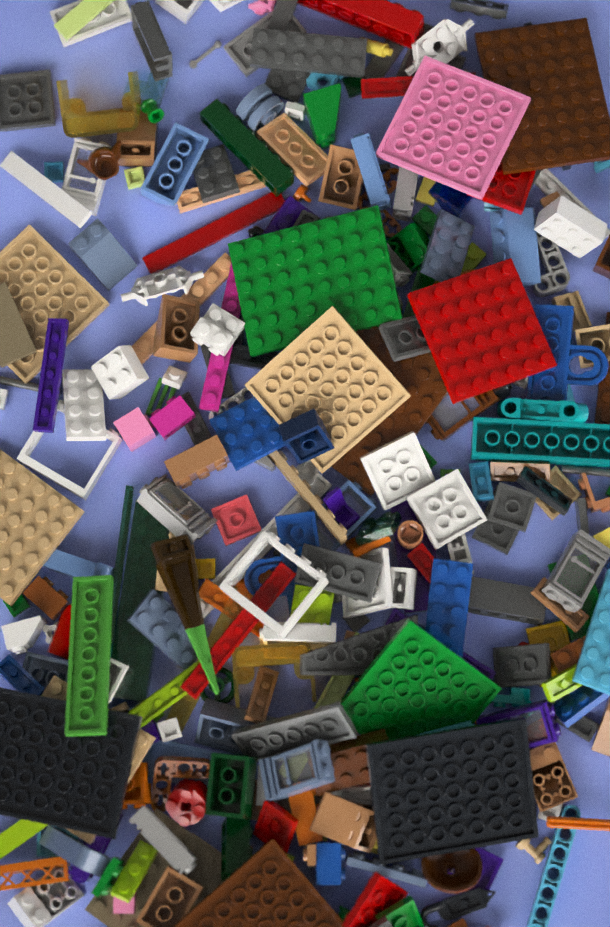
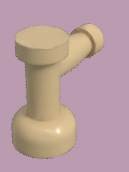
M545 837L534 848L530 844V838L519 840L515 846L519 850L525 849L535 859L534 862L537 865L545 858L546 855L543 852L552 843L548 837Z

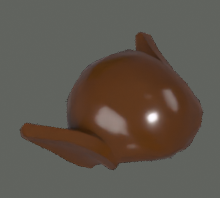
M117 140L111 148L106 146L99 147L90 153L88 159H78L77 163L101 180L110 179L119 172L118 161L120 158L121 141Z

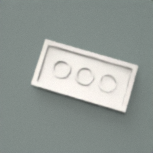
M78 0L50 11L54 24L83 0ZM115 0L69 40H66L58 32L63 47L131 22V11L126 0Z
M92 369L62 370L66 441H106L103 387Z

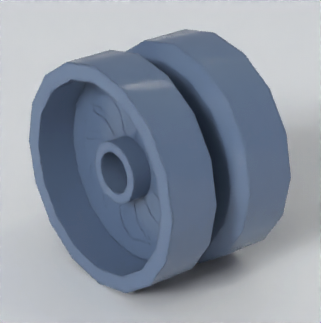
M261 84L250 91L236 109V114L243 121L248 120L247 125L255 133L277 118L285 105L278 96H272L273 91L266 84Z

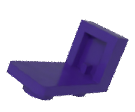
M339 487L326 494L323 500L327 509L329 508L334 514L335 522L337 524L341 523L348 531L360 519L359 514L346 503Z

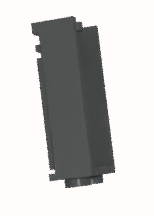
M149 0L131 5L132 30L154 81L172 77L171 50L169 51Z

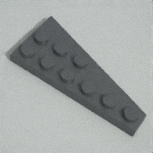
M413 615L300 654V675H362L408 618L418 625V615Z

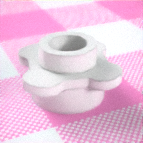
M58 622L43 627V632L46 635L45 641L48 644L51 642L53 637L52 631H55Z

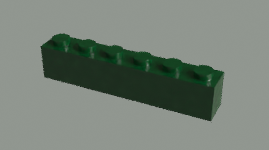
M215 99L200 112L201 122L276 197L294 183L293 170L289 166H285L276 153L272 154L268 150L266 143L262 140L259 141L255 137L253 130L249 127L246 128L239 116H234L224 102L221 103L218 99Z

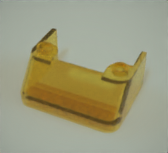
M128 72L130 92L125 93L122 97L123 108L86 112V105L83 100L79 98L70 99L67 80L56 81L64 133L70 138L128 132L137 129L141 111L138 72Z
M284 642L236 647L232 653L236 708L241 705L239 684L250 683L254 678V667H260V665L294 664V672L298 678L303 680L311 679L312 702H316L315 675H300V654L311 651V645L308 642Z

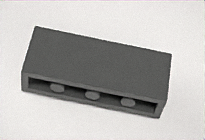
M472 576L468 613L542 625L546 606L531 594L535 587Z

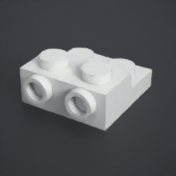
M212 303L204 317H200L190 333L195 343L200 346L204 344L209 347L208 350L214 355L218 356L220 354L225 357L244 329L245 322Z

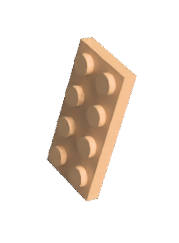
M282 113L256 131L255 136L259 140L264 141L268 149L272 153H276L285 166H289L293 170L294 175L306 187L324 175L328 155L285 113Z

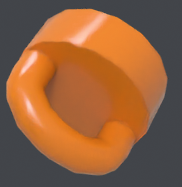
M304 184L301 185L294 193L293 198L299 203L302 199L310 203L311 198L306 195L309 188Z

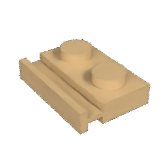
M578 291L551 299L553 305L575 307L572 333L577 329L592 326Z

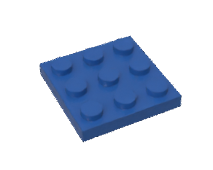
M255 397L209 419L235 471L286 446L283 442L278 423Z

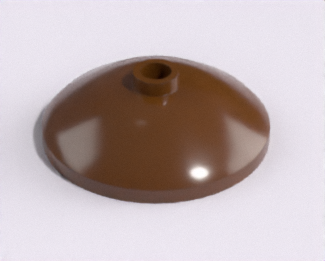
M473 848L423 857L421 860V870L424 878L435 889L446 893H462L473 888L478 883L482 875L483 863L478 851Z

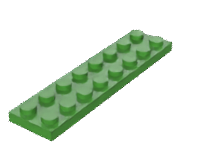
M112 575L73 577L65 735L67 737L107 735L114 583Z

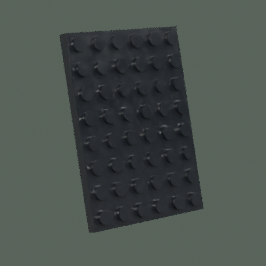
M0 688V815L115 839L142 716L108 709L107 735L67 737L65 735L66 701Z
M520 717L365 743L378 858L381 865L539 837L526 718Z

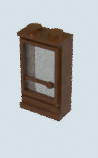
M491 390L453 404L447 393L425 424L429 423L432 428L430 432L436 440L445 441L470 423L473 417H478L498 402L500 398Z

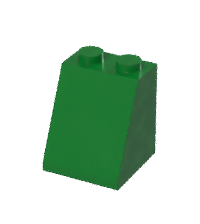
M340 83L303 94L305 113L314 141L322 149H327L330 147V144H335L341 105Z

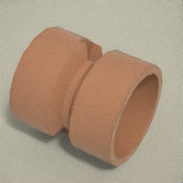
M413 520L403 522L397 532L399 544L408 550L415 549L421 544L423 539L421 525Z

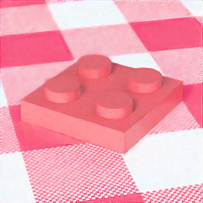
M247 494L211 509L213 517L218 520L216 524L226 546L259 533L262 530Z

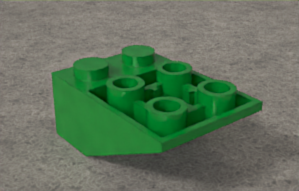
M410 223L387 240V243L410 271L414 273L422 266L430 239L419 223Z

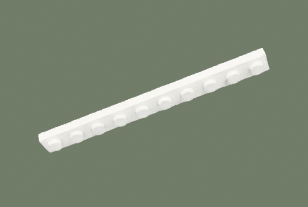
M319 472L308 482L312 494H317L320 498L332 487ZM297 493L276 516L306 512L311 508ZM275 517L212 581L213 583L220 586L263 531H266L268 534L272 532L277 535ZM267 544L255 560L264 558L273 547ZM243 574V575L241 576V578L237 581V583H238L242 578H244V574ZM200 598L204 620L214 607Z

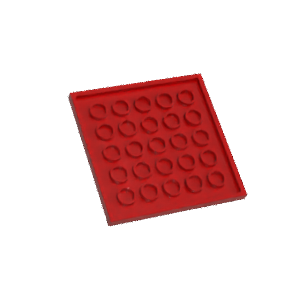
M512 258L410 292L407 295L453 404L557 366Z

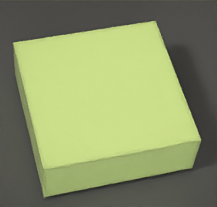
M143 166L124 170L129 190L142 186L146 179Z

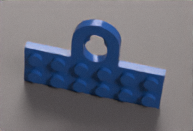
M534 305V312L557 366L528 377L527 399L567 401L568 385L593 386L600 383L606 377L609 370V362L606 355L600 349L594 346L572 345L574 306ZM583 356L587 360L593 361L594 367L591 371H585L577 375L570 370V363L573 358Z
M314 510L275 516L277 536L280 538L279 542L284 546L289 544L296 550L294 554L298 557H301L304 543L320 547ZM281 553L280 556L257 559L253 561L244 573L245 586L254 595L262 585L258 580L260 574L266 573L270 568H276L280 561L295 573H297L298 566ZM295 577L279 596H287L289 616L295 584L303 585L294 582Z

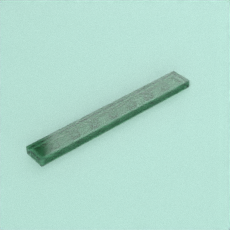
M128 485L125 488L114 569L111 644L114 642L134 487Z

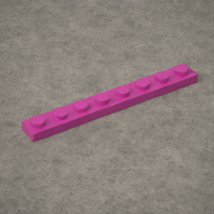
M231 262L221 308L239 319L241 307ZM233 345L225 357L220 354L216 356L211 353L199 409L219 413Z

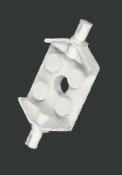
M469 18L462 25H458L448 19H443L412 44L414 61H412L413 64L405 69L407 74L411 76L418 70L424 56L447 64L462 51H467L466 31L474 26L473 21ZM439 41L441 48L438 52H435L433 46Z
M181 266L173 267L137 278L133 288H131V292L120 295L123 302L136 299L139 303L148 306L146 299L157 298L166 293H173L184 289L186 295L194 280L204 278L203 271L191 273Z

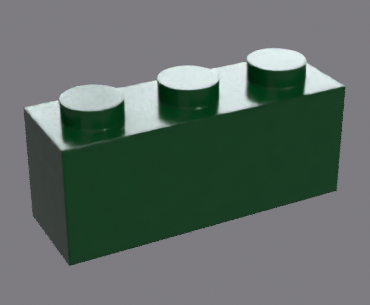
M226 817L221 825V881L228 878L252 856L253 846L250 845V839L253 835V827H250V819Z

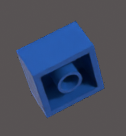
M316 843L317 885H341V881H345V868H341V860H345V847H341V843Z

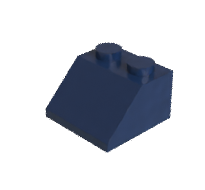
M311 409L279 425L283 442L299 465L335 448L322 419L315 409Z

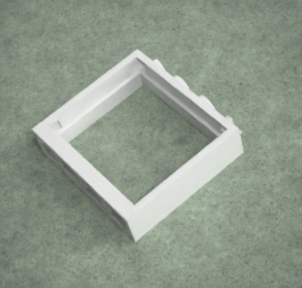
M60 399L57 411L64 414V401ZM112 428L106 429V439L112 441V444L83 489L30 458L31 453L44 432L33 431L19 453L17 460L85 501L122 442L118 432Z
M263 531L220 584L219 588L284 639L329 582L326 578L327 574L318 567L316 570L311 567V562L303 555L298 557L294 554L296 550L289 544L285 546L279 542L280 538L272 532L268 534L266 531ZM267 544H270L318 581L283 626L233 588Z

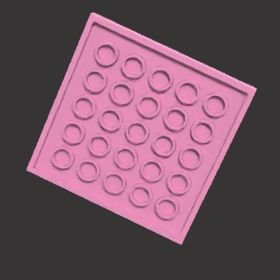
M424 56L375 153L376 157L482 200L531 101V97Z

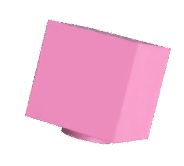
M139 407L113 422L131 452L156 437L152 430L153 424L146 414L143 415Z

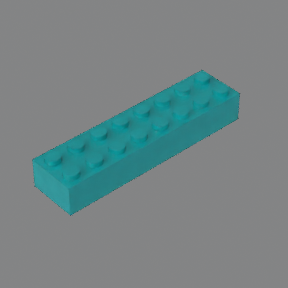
M473 417L470 460L550 462V464L610 468V424Z

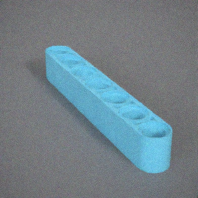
M567 805L561 810L560 817H566L565 813L569 808L575 811V818H580L581 816L579 808L575 805ZM562 828L555 829L526 927H548L577 829H568L570 836L566 840H563L559 835ZM558 847L564 851V856L561 859L554 857V850ZM551 867H555L558 871L555 879H551L548 876V870ZM545 887H549L552 890V895L548 899L542 896V890ZM539 907H544L546 915L540 919L536 916V910Z

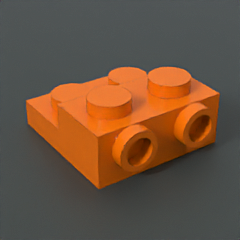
M141 762L128 783L122 809H127V805H134L135 809H140L142 806L146 808V804H151V783H148L147 762Z

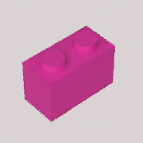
M180 395L177 398L175 396L170 398L164 408L156 409L151 413V418H149L164 440L168 439L196 417Z

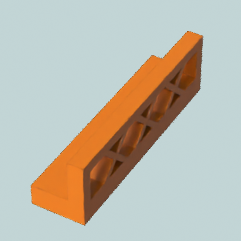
M61 857L0 865V876L5 878V881L0 886V891L70 881L68 873L70 863ZM63 867L64 877L55 878L50 874L54 868ZM43 870L46 874L41 880L35 881L30 877L34 871ZM22 873L26 876L19 884H15L10 880L13 874Z

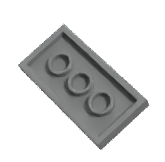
M273 11L223 46L226 53L246 77L259 69L257 67H250L253 28L267 29ZM293 15L287 31L306 33L304 27Z

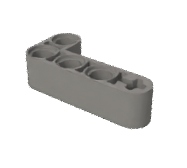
M537 232L538 253L546 271V274L541 276V283H544L547 289L540 290L537 284H534L533 292L537 297H546L564 290L569 283L570 275L558 245ZM548 242L551 247L544 248L541 243ZM555 259L558 265L552 266L548 260ZM562 277L565 283L560 284L555 278Z

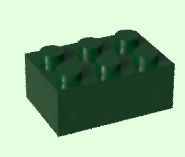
M211 753L205 814L241 819L251 818L257 757Z

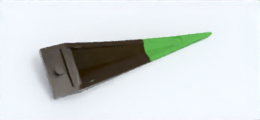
M188 535L154 542L150 546L157 562L155 566L209 683L217 695L219 694V688L203 620L194 551Z

